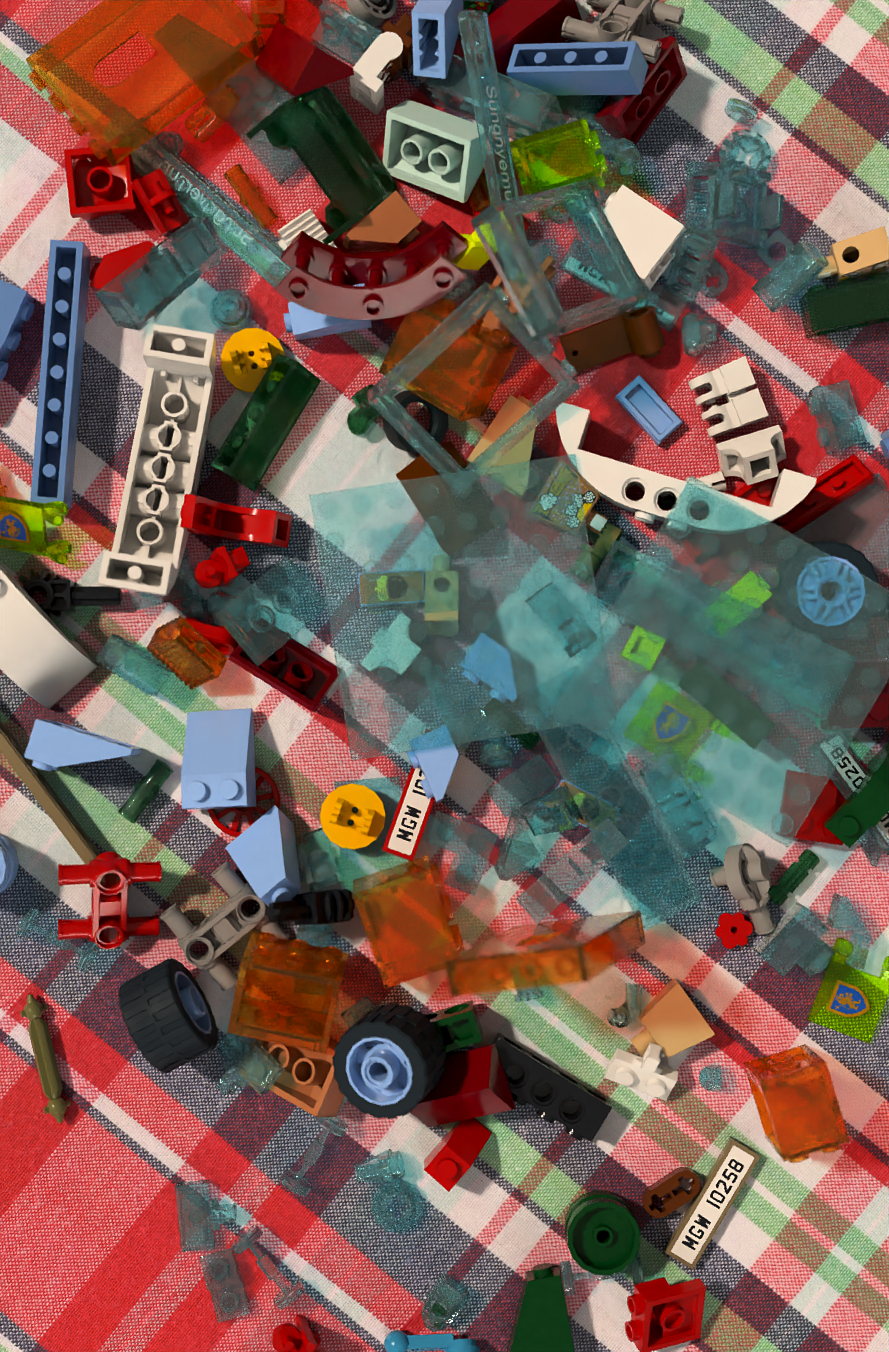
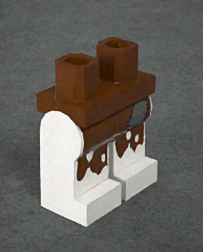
M403 14L395 25L389 21L381 28L382 33L374 40L353 67L354 75L349 76L351 97L375 115L384 106V90L390 83L397 81L401 77L403 68L408 71L413 65L412 19L406 14Z

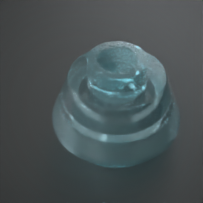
M233 288L218 292L213 297L209 306V315L213 324L218 329L228 333H235L245 329L251 322L254 312L250 298L243 291Z
M688 312L682 318L681 333L684 353L690 357H695L710 350L712 343L717 342L716 323H710V319L707 316Z

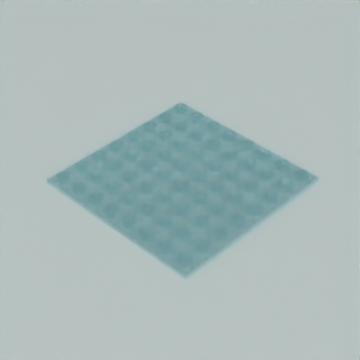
M575 454L309 495L352 761L615 719Z
M691 476L554 706V709L789 847L889 680V589Z

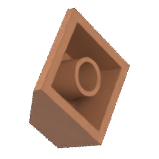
M395 190L346 234L343 245L349 250L376 252L389 250L390 253L394 252L398 247L402 250L417 239V236L420 234L417 229L422 220Z

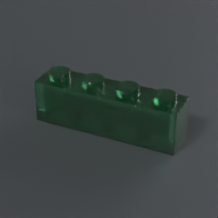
M889 272L874 274L870 276V280L858 282V278L847 279L839 282L838 287L828 289L826 285L813 286L808 288L807 293L799 300L806 339L889 322Z
M277 353L212 461L211 466L235 483L255 492L321 380L299 362Z

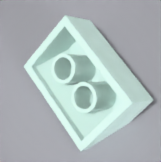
M407 99L387 110L382 173L465 203L487 162L491 129Z

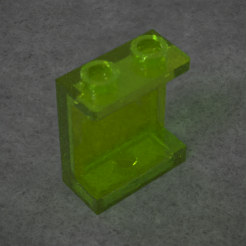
M586 118L510 142L514 166L531 211L543 207L540 193L594 176L597 179L599 188L606 186L603 174L608 173L609 170L604 153L597 154V150L602 149L597 129L590 131Z

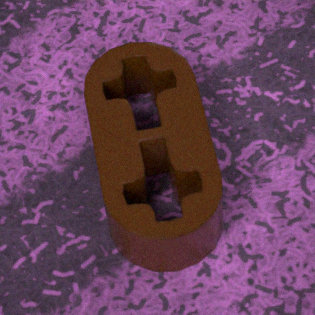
M679 1167L650 1185L643 1192L642 1204L645 1211L654 1218H663L699 1193V1178L688 1167ZM684 1176L687 1180L693 1178L689 1182L691 1186L689 1190L686 1191L681 1187L674 1192L672 1191L680 1185L678 1180L680 1177ZM667 1193L670 1194L663 1198L662 1203L664 1206L658 1209L656 1205L649 1206L652 1204V1195L656 1194L660 1198Z

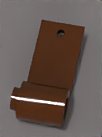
M652 305L635 308L559 337L571 375L633 352L635 355H641L644 359L652 358L660 354V349L665 346L656 310Z

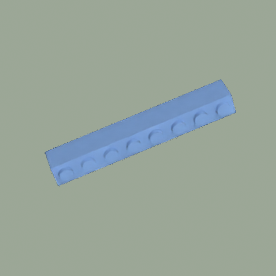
M50 240L30 502L38 507L71 509L91 258V252L84 242Z

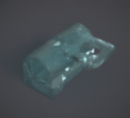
M776 230L757 249L758 255L772 271L767 276L761 278L752 289L772 313L779 312L829 265L823 253L812 243L801 241L794 245L782 230ZM775 242H781L786 247V256L781 261H775L770 256V247Z

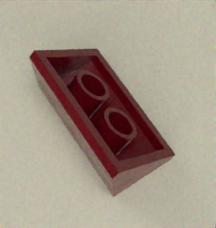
M508 0L469 32L508 86L512 81L506 71L514 44L563 43L568 39L561 36L562 32H566L561 31L565 18L570 16L581 21L582 18L575 0Z
M278 21L255 63L257 70L294 97L354 75L352 67Z
M672 36L653 40L661 42V51L656 63L646 60L648 70L641 95H610L594 117L612 137L630 152L687 76L677 40Z
M259 618L228 658L244 670L315 713L342 671L339 667Z
M491 1044L447 1054L445 1058L446 1066L441 1075V1080L420 1104L410 1112L425 1125L432 1127L516 1108L496 1045Z

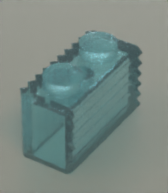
M115 634L110 636L96 657V663L102 664V667H107V670L113 671V674H117L119 678H124V681L134 685L135 689H140V692L146 693V696H157L172 673V670Z

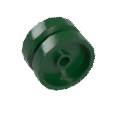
M593 1190L580 1195L570 1205L565 1216L564 1233L571 1256L582 1269L594 1275H612L623 1271L634 1261L640 1248V1231L631 1207L621 1196L610 1191ZM601 1230H606L607 1232L603 1234Z

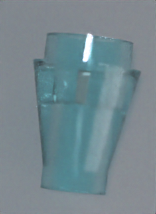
M388 1149L367 1160L355 1163L354 1174L358 1183L397 1182L398 1178H402L405 1175L404 1162L400 1151L392 1152L391 1149Z

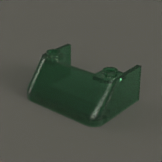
M327 86L297 95L282 103L246 133L249 139H252L266 132L268 141L274 147L282 150L293 148L331 201L325 207V219L327 224L335 230L322 240L324 244L328 245L361 222L395 190L398 192L397 185L335 94Z

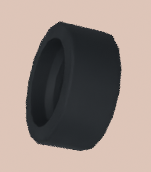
M406 390L395 395L386 405L383 415V429L388 440L396 448L406 452L424 453L438 447L445 438L449 426L448 413L444 403L435 394L423 390ZM412 402L424 404L430 414L428 432L423 439L418 441L407 439L401 429L403 411Z

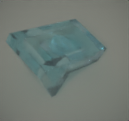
M539 753L486 791L504 817H507L531 799L538 797L558 779Z
M322 828L295 837L307 885L311 892L342 881V868L333 843Z

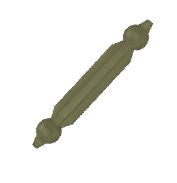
M33 994L27 995V1004L24 1010L20 1011V1015L30 1020L28 1026L30 1041L42 1090L49 1099L43 1111L45 1114L49 1113L54 1116L58 1123H62L67 1106H70L69 1099L64 1100L61 1097L63 1087L48 1025L41 1018L43 1012L47 1010V1005L36 1001Z

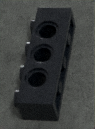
M498 1033L491 1044L496 1045L504 1073H506L507 1068L511 1065H519L524 1069L523 1075L518 1079H510L506 1076L513 1100L523 1106L527 1102L538 1109L536 1113L550 1123H554L555 1120L566 1126L565 1132L573 1138L581 1141L584 1137L592 1142L612 1109L610 1102ZM541 1082L549 1083L552 1086L551 1092L544 1097L537 1096L534 1093L535 1086ZM568 1100H576L580 1103L579 1109L573 1114H567L562 1111L563 1104Z

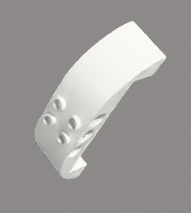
M148 323L142 354L148 368L112 551L104 550L98 584L167 596L178 575L189 535L187 529L180 527L181 508L184 504L185 494L197 495L213 399L216 336L212 333Z
M561 401L557 402L555 408L557 426L564 450L578 475L599 493L600 497L617 507L635 513L634 519L648 524H653L655 519L666 522V529L685 534L686 529L706 534L729 535L744 533L766 526L785 515L803 500L813 489L817 478L783 469L778 476L768 507L583 451L582 446L591 421L590 410ZM638 486L644 491V496L638 501H631L626 497L627 489ZM669 495L675 500L676 506L672 510L664 511L660 509L657 501L661 496ZM695 505L704 507L707 512V518L701 521L693 519L690 516V508Z
M0 562V669L29 696L47 709H51L93 672L98 665L78 642L69 640Z

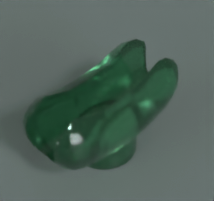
M370 384L354 394L351 399L356 407L347 415V424L351 433L354 435L365 434L369 426L384 415L386 405L400 392L390 387L378 392L374 385Z

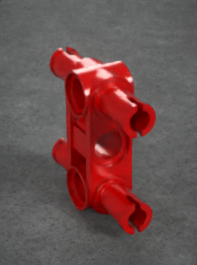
M108 851L89 861V864H58L59 886L89 884V887H92L91 915H88V919H58V941L88 938L89 942L96 943L98 947L110 950L129 940V937L159 936L158 915L129 917V914H127L128 886H131V882H161V861L131 863L130 859L122 858L120 854Z

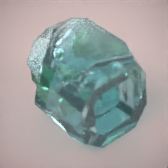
M441 1273L423 1301L421 1316L425 1327L432 1332L444 1330L453 1323L470 1297L469 1290L451 1277Z

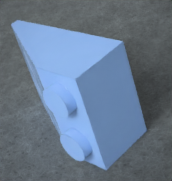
M252 708L188 712L181 770L182 809L205 810L257 807Z
M36 719L24 758L33 760V767L46 771H58L59 767L141 755L143 748L55 720Z

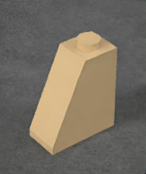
M510 395L468 457L466 465L521 500L526 490L538 412L533 410L535 405L525 397L519 395L518 398Z

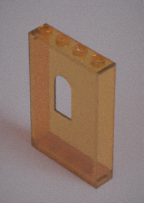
M103 0L26 58V61L31 70L28 76L40 92L45 89L50 95L48 100L59 114L65 112L69 116L68 123L79 137L85 135L89 139L88 146L99 160L105 158L114 167L259 56L265 44L262 32L233 0ZM139 32L158 53L115 86H103L94 77V71L98 63Z
M638 910L514 926L445 961L451 997L587 982L646 944L641 912Z

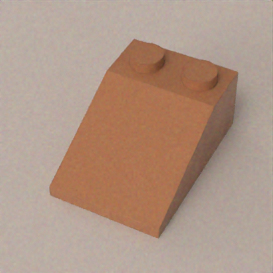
M266 1013L240 1074L315 1117H336L345 1097L339 1090V1085L333 1073L334 1066L332 1063L337 1043L270 1013Z

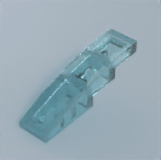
M607 817L516 900L537 924L540 923L631 842L610 817Z

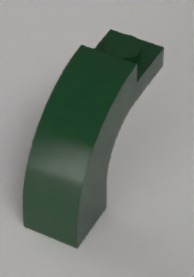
M889 742L867 763V774L856 790L824 822V826L849 848L871 826L874 828L889 811Z

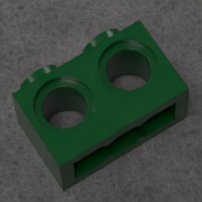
M473 1000L426 1014V1018L433 1022L437 1027L436 1030L441 1034L446 1052L482 1042L483 1031Z

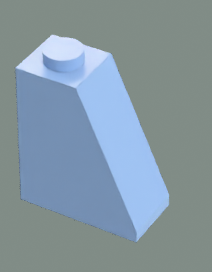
M418 0L412 10L414 76L446 79L463 17V0Z
M363 283V284H357V285H353V286H365V285H364V283ZM294 302L288 303L289 313H283L287 333L293 332L295 341L372 328L371 320H352L328 316L306 309Z
M274 805L225 847L258 898L268 907L271 902L292 900L301 892L294 823Z

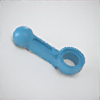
M394 1330L388 1333L384 1340L386 1352H480V1347L476 1346V1340H454V1333L407 1335L401 1330Z

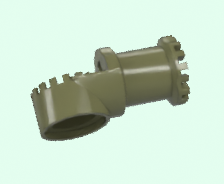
M608 522L604 525L606 529H601L603 534L599 533L600 536L599 538L597 537L594 547L581 543L579 547L581 552L573 567H569L566 571L574 578L578 576L579 581L582 578L583 583L593 585V576L601 561H605L608 555L611 556L620 541L623 530Z

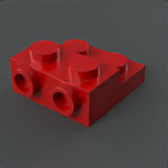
M662 1277L634 1285L633 1295L627 1297L631 1320L625 1322V1332L629 1341L634 1342L640 1352H652L700 1338L706 1286L701 1279L698 1278L670 1286L666 1279Z

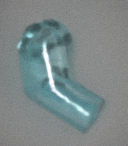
M626 984L625 1002L618 1008L610 1009L607 1014V1020L610 1025L624 1028L640 1015L642 984Z

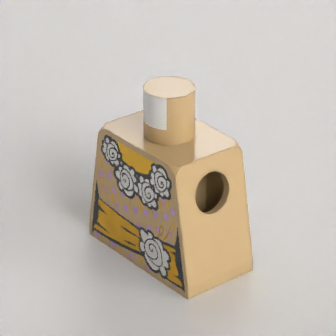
M885 226L832 244L829 256L813 261L817 279L820 280L835 275L837 283L842 284L888 271L889 240ZM843 258H851L854 263H847Z

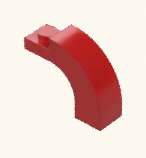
M185 494L184 504L180 513V527L187 529L191 533L224 540L288 548L293 516L279 511L234 506L198 495Z

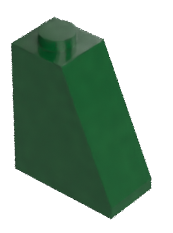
M550 1263L538 1264L532 1268L533 1270L526 1271L507 1352H575L559 1266H552Z

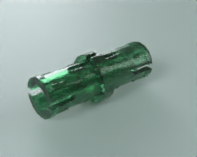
M157 759L141 782L137 781L134 784L135 790L123 806L119 808V814L135 824L147 805L157 799V792L169 776L173 774L174 770L163 761Z

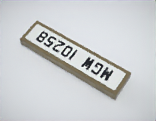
M732 1137L729 1138L701 1185L699 1193L694 1197L663 1249L666 1254L692 1270L694 1269L759 1160L760 1155Z

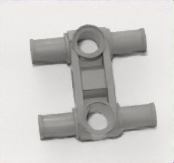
M587 0V5L605 8L606 11L593 24L567 16L561 30L566 32H562L561 36L562 38H569L580 42L637 41L645 59L651 63H656L661 51V42L642 38L640 35L648 24L651 25L653 22L679 30L683 23L684 15L682 14L685 13V8L659 2V0Z
M228 862L220 865L211 874L229 895L228 901L201 923L193 925L176 903L165 910L160 916V919L178 937V946L183 950L187 961L195 965L199 970H206L223 991L232 987L238 981L239 976L221 958L222 953L251 929L257 928L274 950L282 946L290 938V935L285 932L278 922H271L269 916L265 915V910L269 909V907L258 898L248 882L244 883ZM247 899H254L260 904L259 908L254 912L245 911L241 905ZM196 941H202L208 945L209 949L202 954H198L192 951L190 946Z

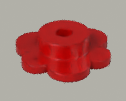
M735 912L733 915L723 913L718 918L720 926L715 929V934L721 938L722 945L727 949H732L737 944L740 946L747 944V936L753 932V925L748 920H744V915L740 912ZM732 927L736 928L734 932H731Z

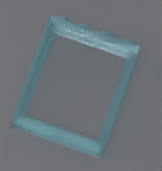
M588 181L496 202L471 220L534 343L625 313L648 298ZM565 204L612 295L563 311L515 216Z
M487 282L479 287L367 392L369 403L460 495L580 388L575 379L578 372L566 358L560 362L553 354L556 348L544 334L538 338L531 330L534 324L522 310L515 313L508 305L512 300L499 285L493 289ZM490 309L559 384L464 469L394 397Z

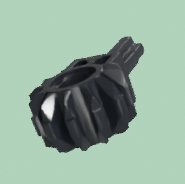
M31 569L29 573L31 580L23 575L18 577L19 581L23 584L24 590L32 599L37 589H46L47 599L39 606L49 618V612L56 617H60L62 615L61 612H75V606H119L122 602V591L120 588L76 586V582L62 580L59 575L53 576L50 579L51 571L48 569H44L40 576L36 569Z
M348 889L313 891L297 894L289 901L271 902L269 909L265 910V915L269 916L270 921L273 923L294 921V926L331 924L350 921L354 918L353 909H355L354 899H352V891Z

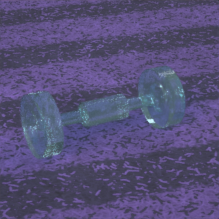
M31 907L22 919L15 936L25 941L33 930L46 937L45 941L65 952L69 949L80 955L81 958L76 969L86 973L101 948L96 943L90 942L87 948L83 950L72 944V939L58 941L57 931L53 929L48 931L37 925L41 911Z
M337 1116L315 1118L316 1122L324 1128L318 1140L314 1139L302 1159L304 1164L299 1172L296 1173L285 1169L279 1178L280 1182L289 1190L305 1197L309 1194L312 1184L303 1176L309 1166L313 1167L325 1148L323 1143L331 1132L343 1137L348 1129V1125Z
M255 1224L243 1232L231 1244V1248L236 1254H240L247 1248H250L257 1258L256 1263L269 1280L273 1279L282 1290L273 1300L274 1304L281 1310L296 1300L305 1290V1286L299 1279L293 1281L288 1286L278 1275L280 1271L266 1253L262 1254L254 1244L263 1234L262 1230Z
M639 1251L630 1266L612 1275H594L590 1272L572 1274L570 1260L560 1262L565 1296L575 1295L573 1281L591 1278V1282L613 1279L616 1274L631 1272L633 1285L644 1282Z

